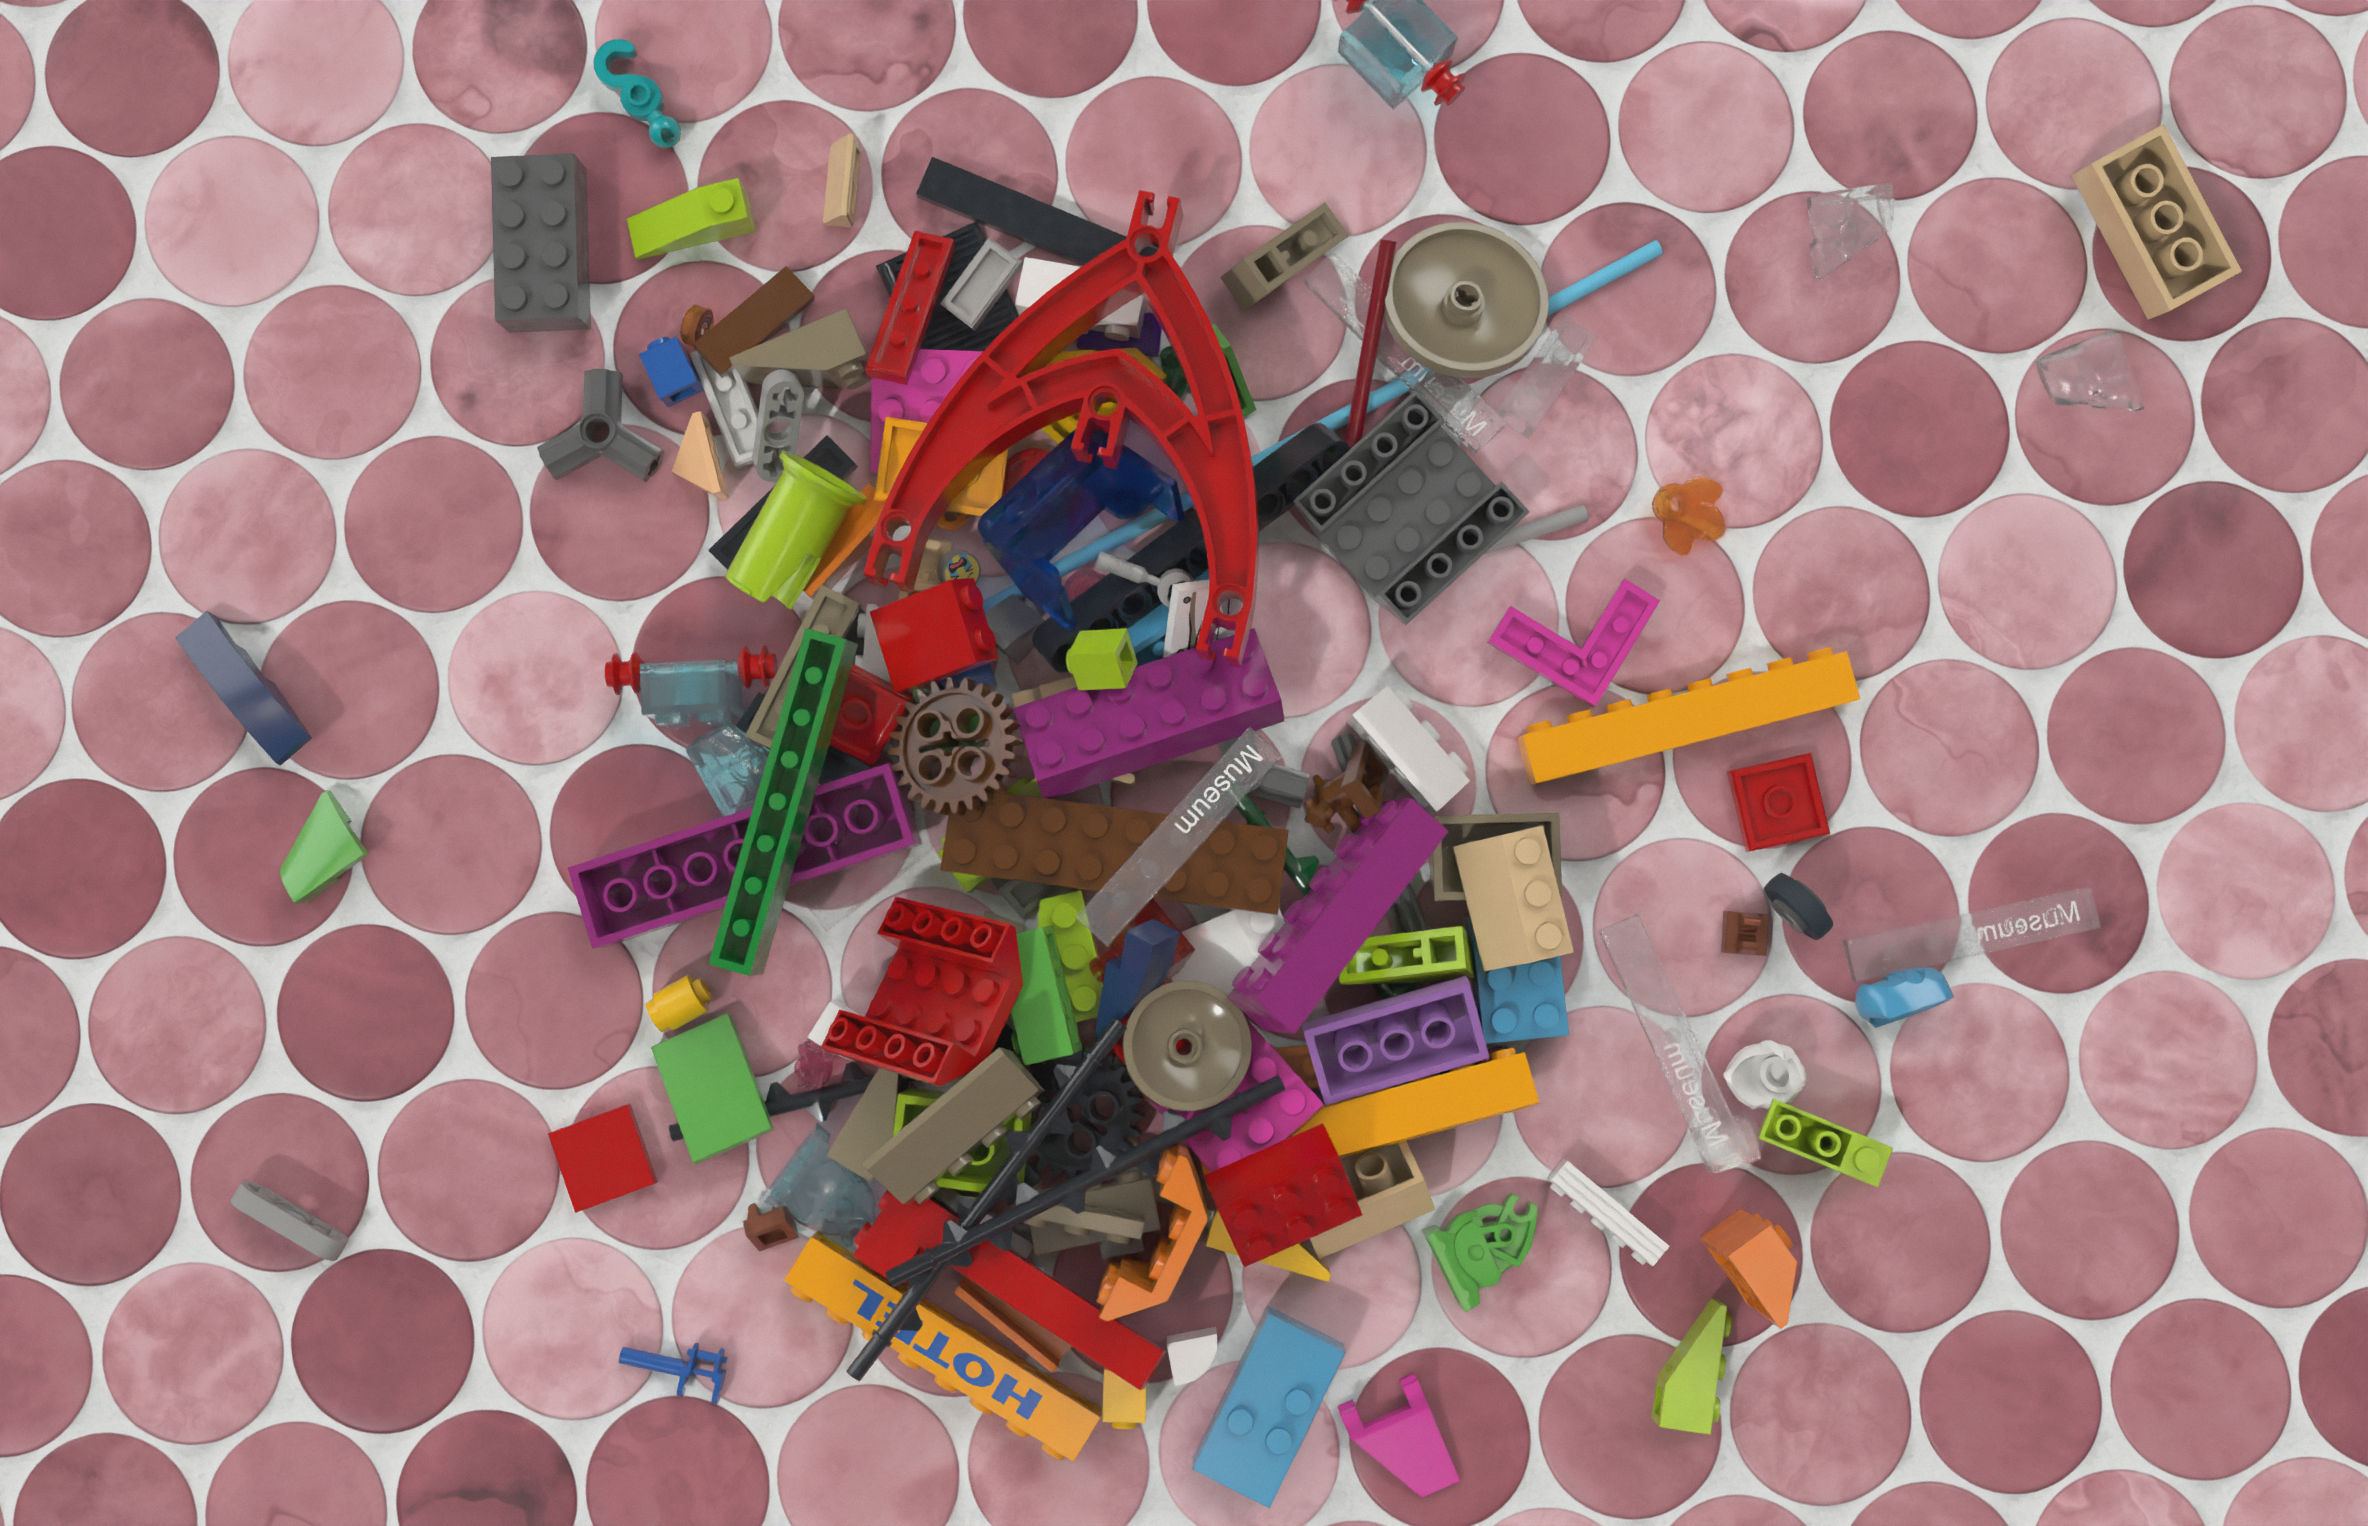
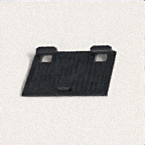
M976 221L942 236L954 239L955 250L920 349L984 351L1019 316L1007 288L998 299V301L1003 299L1004 301L995 303L976 330H973L940 304L986 242ZM906 253L876 265L889 297L892 295L898 278L897 273L900 272Z

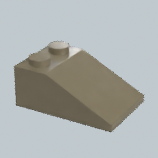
M846 308L729 357L732 366L748 384L762 385L767 375L780 369L794 372L798 376L802 387L840 389L846 386L847 389H854L870 381L865 370L870 355L855 322Z

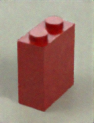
M974 578L951 579L869 611L894 693L919 689L930 685L931 682L947 679L948 677L999 659L995 648L996 638L988 625L983 609V596L976 586Z

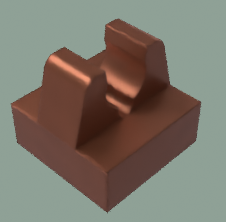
M1723 911L1721 953L1766 956L1769 914Z
M778 1196L771 1197L772 1210L764 1214L761 1213L760 1208L755 1203L749 1205L747 1220L743 1221L746 1237L759 1252L799 1238L796 1222Z

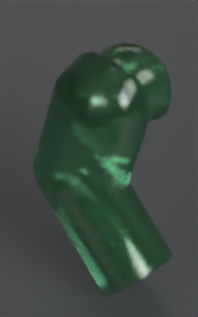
M1170 345L1163 348L1159 355L1161 368L1167 375L1166 385L1181 399L1189 386Z

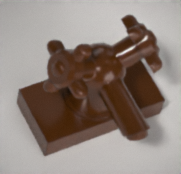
M1366 739L1352 747L1345 772L1332 780L1322 779L1319 775L1313 776L1312 780L1316 784L1314 788L1315 796L1311 799L1308 798L1305 802V806L1309 810L1304 818L1306 823H1311L1313 826L1323 828L1325 832L1331 833L1334 830V826L1330 822L1331 818L1335 813H1338L1354 834L1362 824L1359 821L1361 815L1353 807L1354 804L1366 819L1380 812L1390 770Z

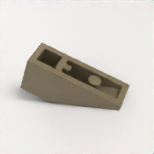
M1325 202L1245 257L1220 278L1242 310L1245 311L1342 242L1348 235Z
M881 1068L876 1072L827 1153L828 1157L868 1181H871L873 1176L861 1163L893 1137L897 1098L902 1090L903 1075Z

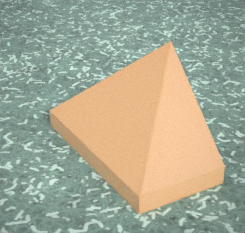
M701 411L692 413L671 472L720 500L728 499L729 496L709 419Z

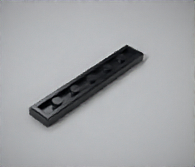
M935 157L931 158L916 192L917 198L972 221H977V223L1082 266L1127 237ZM1147 246L1140 251L1139 255L1151 256L1158 249Z

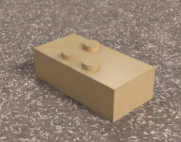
M2164 124L2071 175L2147 320L2173 310L2242 272Z

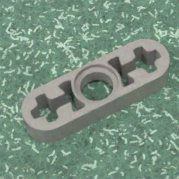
M786 369L771 372L766 376L762 384L752 457L759 477L768 482H777L784 470L781 458L775 459L774 464L767 465V463L772 461V447L776 448L778 456L782 450L796 454L804 391L798 376ZM783 387H789L790 389L784 392V405H780L777 393H781ZM775 420H786L789 422L788 427L780 433H771L767 430L769 424Z
M248 1180L241 1181L230 1200L231 1204L238 1210L323 1259L330 1261L338 1260L349 1241L348 1237L341 1231L258 1183Z

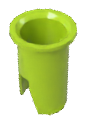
M782 450L779 458L783 460L784 470L744 539L725 577L734 586L764 603L773 596L791 610L814 573L850 507L857 504L864 505L867 497L847 482L820 466L794 453Z

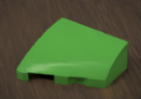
M326 790L320 795L280 868L281 879L294 903H308L341 879L339 877L341 874L369 855L349 826V823L352 822L330 790Z

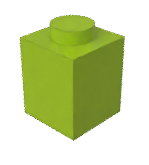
M1127 628L1079 631L1066 655L1067 669L1074 675L1078 690L1126 688L1138 664Z

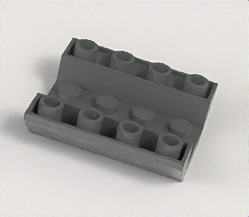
M1417 390L1409 395L1293 501V504L1318 540L1377 603L1405 625L1415 618L1530 512L1502 481L1496 486L1441 427L1444 419Z

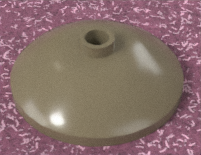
M1178 981L1163 985L1150 992L1135 1007L1126 1024L1128 1029L1123 1035V1057L1132 1081L1146 1097L1169 1109L1196 1111L1220 1103L1239 1086L1250 1063L1252 1050L1251 1034L1244 1014L1227 998V994L1206 983ZM1183 1039L1189 1043L1190 1051L1187 1055H1180L1177 1052L1176 1043L1178 1040Z

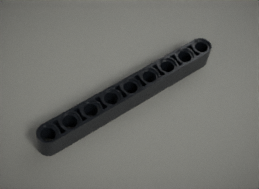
M1314 423L1306 427L1253 467L1257 493L1259 532L1295 506L1293 501L1351 449L1347 442L1325 424ZM1196 509L1126 561L1144 567L1148 574L1158 578L1168 570L1183 569L1191 575L1193 580L1209 569L1204 534ZM1109 573L1042 622L1033 634V645L1053 669L1061 673L1069 672L1066 664V655L1079 631L1129 629L1162 604L1157 593V586L1148 582L1136 583L1119 575ZM1172 585L1169 587V598L1171 597Z

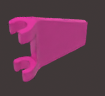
M1415 1373L1399 1379L1409 1404L1370 1421L1362 1423L1353 1399L1338 1405L1340 1416L1350 1439L1421 1498L1460 1482Z

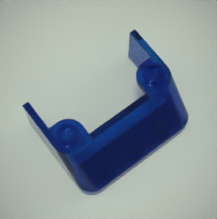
M1073 430L991 506L978 522V531L983 544L1023 595L1070 630L1077 624L1065 587L1061 585L1062 579L1059 570L1049 562L1103 510L1119 519H1131L1141 514L1149 505H1152L1176 523L1185 518L1177 480L1126 445H1123L1118 468L1113 469L1105 466L1102 457L1097 456L1099 447L1107 448L1109 434L1099 430L1093 433L1087 450L1089 454H1093L1092 463L1076 460L1071 449L1075 430Z

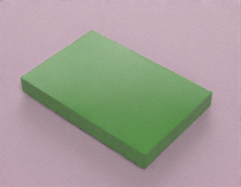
M726 1013L651 1047L694 1164H700L775 1130L732 1015Z

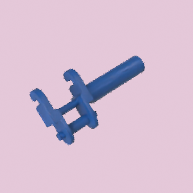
M694 1343L693 1348L688 1349L689 1362H685L683 1359L623 1347L619 1356V1364L680 1376L677 1387V1396L680 1397L684 1396L686 1390L684 1386L689 1376L696 1374L712 1378L711 1381L715 1383L711 1403L718 1404L720 1400L719 1393L723 1388L727 1371L721 1369L722 1363L727 1362L728 1357H724L725 1349L723 1348L719 1350L718 1354L699 1350V1343ZM697 1359L715 1362L714 1371L695 1368Z

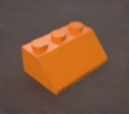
M1739 1208L1702 1235L1700 1239L1747 1305L1782 1329L1788 1324L1797 1265L1796 1259L1789 1251L1794 1244L1778 1224L1774 1226L1767 1218L1763 1220L1757 1213L1751 1215Z

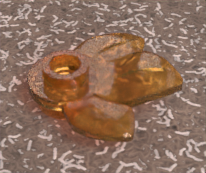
M1693 477L1683 485L1677 483L1666 484L1656 492L1652 501V510L1655 516L1663 522V539L1665 543L1677 554L1687 556L1693 546L1694 539L1713 541L1725 535L1724 517L1720 510L1714 506L1723 492V488L1718 482L1706 477ZM1673 497H1676L1678 501L1677 511H1674L1671 507Z

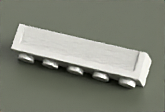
M1563 1158L1547 1177L1552 1182L1550 1186L1552 1190L1561 1197L1564 1194L1568 1195L1572 1199L1571 1206L1581 1214L1587 1211L1593 1216L1590 1221L1601 1231L1605 1228L1613 1233L1611 1239L1622 1248L1625 1245L1630 1247L1634 1251L1631 1256L1642 1265L1647 1262L1654 1266L1670 1247L1566 1159Z

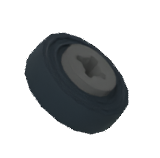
M1779 873L1765 885L1764 890L1772 902L1773 909L1797 932L1804 933L1814 940H1819L1833 927V920L1826 911L1824 903L1801 881L1794 880L1784 873Z

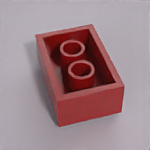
M1323 1123L1204 1175L1217 1210L1243 1267H1247L1363 1215L1339 1155Z

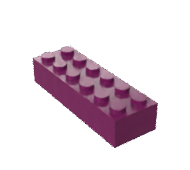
M1255 628L1250 629L1241 668L1229 665L1227 658L1222 657L1224 648L1232 649L1234 635L1212 642L1210 648L1212 652L1216 653L1215 661L1200 659L1195 647L1136 667L1126 688L1078 690V687L1015 707L1014 713L1017 721L1021 723L1019 728L1043 798L1053 799L1284 722L1282 699Z
M1413 798L1382 801L1380 812L1367 819L1361 814L1359 821L1362 824L1353 835L1349 834L1340 841L1334 850L1337 856L1328 868H1321L1309 882L1311 889L1304 899L1295 901L1288 908L1283 917L1286 922L1277 933H1271L1258 948L1260 955L1251 967L1246 966L1234 978L1232 982L1234 989L1227 998L1263 1030L1296 1033L1448 833V830Z

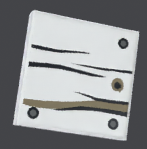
M1209 579L1172 585L1163 651L1164 658L1196 647L1209 597ZM1230 598L1222 603L1220 611L1226 615L1237 614L1241 610L1243 603L1238 599ZM1219 627L1216 629L1213 641L1234 635L1235 630Z

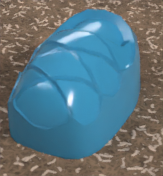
M1917 967L1893 971L1883 977L1881 981L1871 985L1860 984L1855 995V1005L1859 1015L1872 1024L1874 1028L1944 1004L1953 999L1954 996L1942 973L1932 968Z

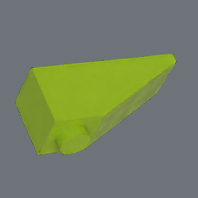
M739 178L697 187L627 218L634 254L637 260L757 232L748 193Z
M1463 926L1368 937L1340 973V983H1433L1449 981L1463 976L1475 978L1471 937Z

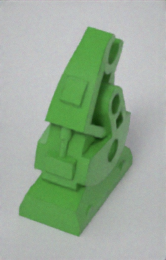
M1509 1193L1504 1199L1502 1206L1493 1203L1484 1204L1474 1210H1467L1456 1215L1447 1223L1444 1229L1435 1225L1422 1229L1458 1305L1465 1313L1480 1304L1478 1288L1483 1289L1497 1284L1501 1281V1274L1507 1269L1509 1270L1513 1265L1520 1267L1526 1255H1528L1533 1244L1536 1228V1204L1528 1201L1526 1211L1521 1215H1517L1514 1213L1513 1206L1520 1197ZM1487 1216H1497L1494 1220L1482 1221Z

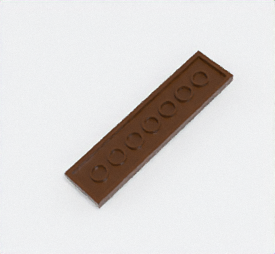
M994 791L992 793L995 803L992 805L980 799V812L978 813L970 811L967 807L964 816L955 815L951 810L948 813L941 871L1278 915L1289 830L1199 818L1200 820H1197L1194 826H1190V831L1184 833L1175 823L1184 830H1188L1189 825L1181 819L1182 816ZM1183 816L1190 823L1193 824L1195 822L1194 817Z

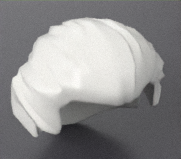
M1765 1040L1758 1044L1746 1046L1737 1052L1728 1064L1723 1077L1735 1097L1753 1110L1760 1107L1769 1109L1772 1099L1790 1104L1803 1089V1086L1806 1085L1807 1074L1805 1073V1067L1792 1048L1771 1040Z

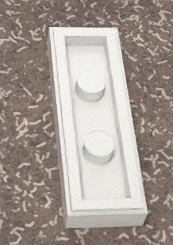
M697 351L690 353L734 466L740 469L754 463L752 456L759 411L748 383L735 368L725 377L721 378Z

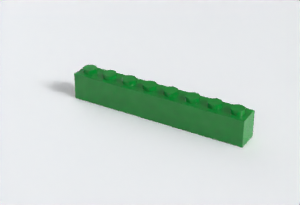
M808 628L804 630L708 963L710 965L747 976L762 975L764 973L858 644L847 639Z

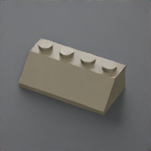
M999 1047L861 1164L902 1204H911L916 1200L921 1205L940 1189L936 1182L948 1172L954 1177L973 1162L974 1159L970 1154L981 1144L989 1148L1002 1138L1007 1132L1004 1125L1017 1115L1021 1120L1034 1111L1041 1104L1037 1097L1045 1090L1013 1051Z

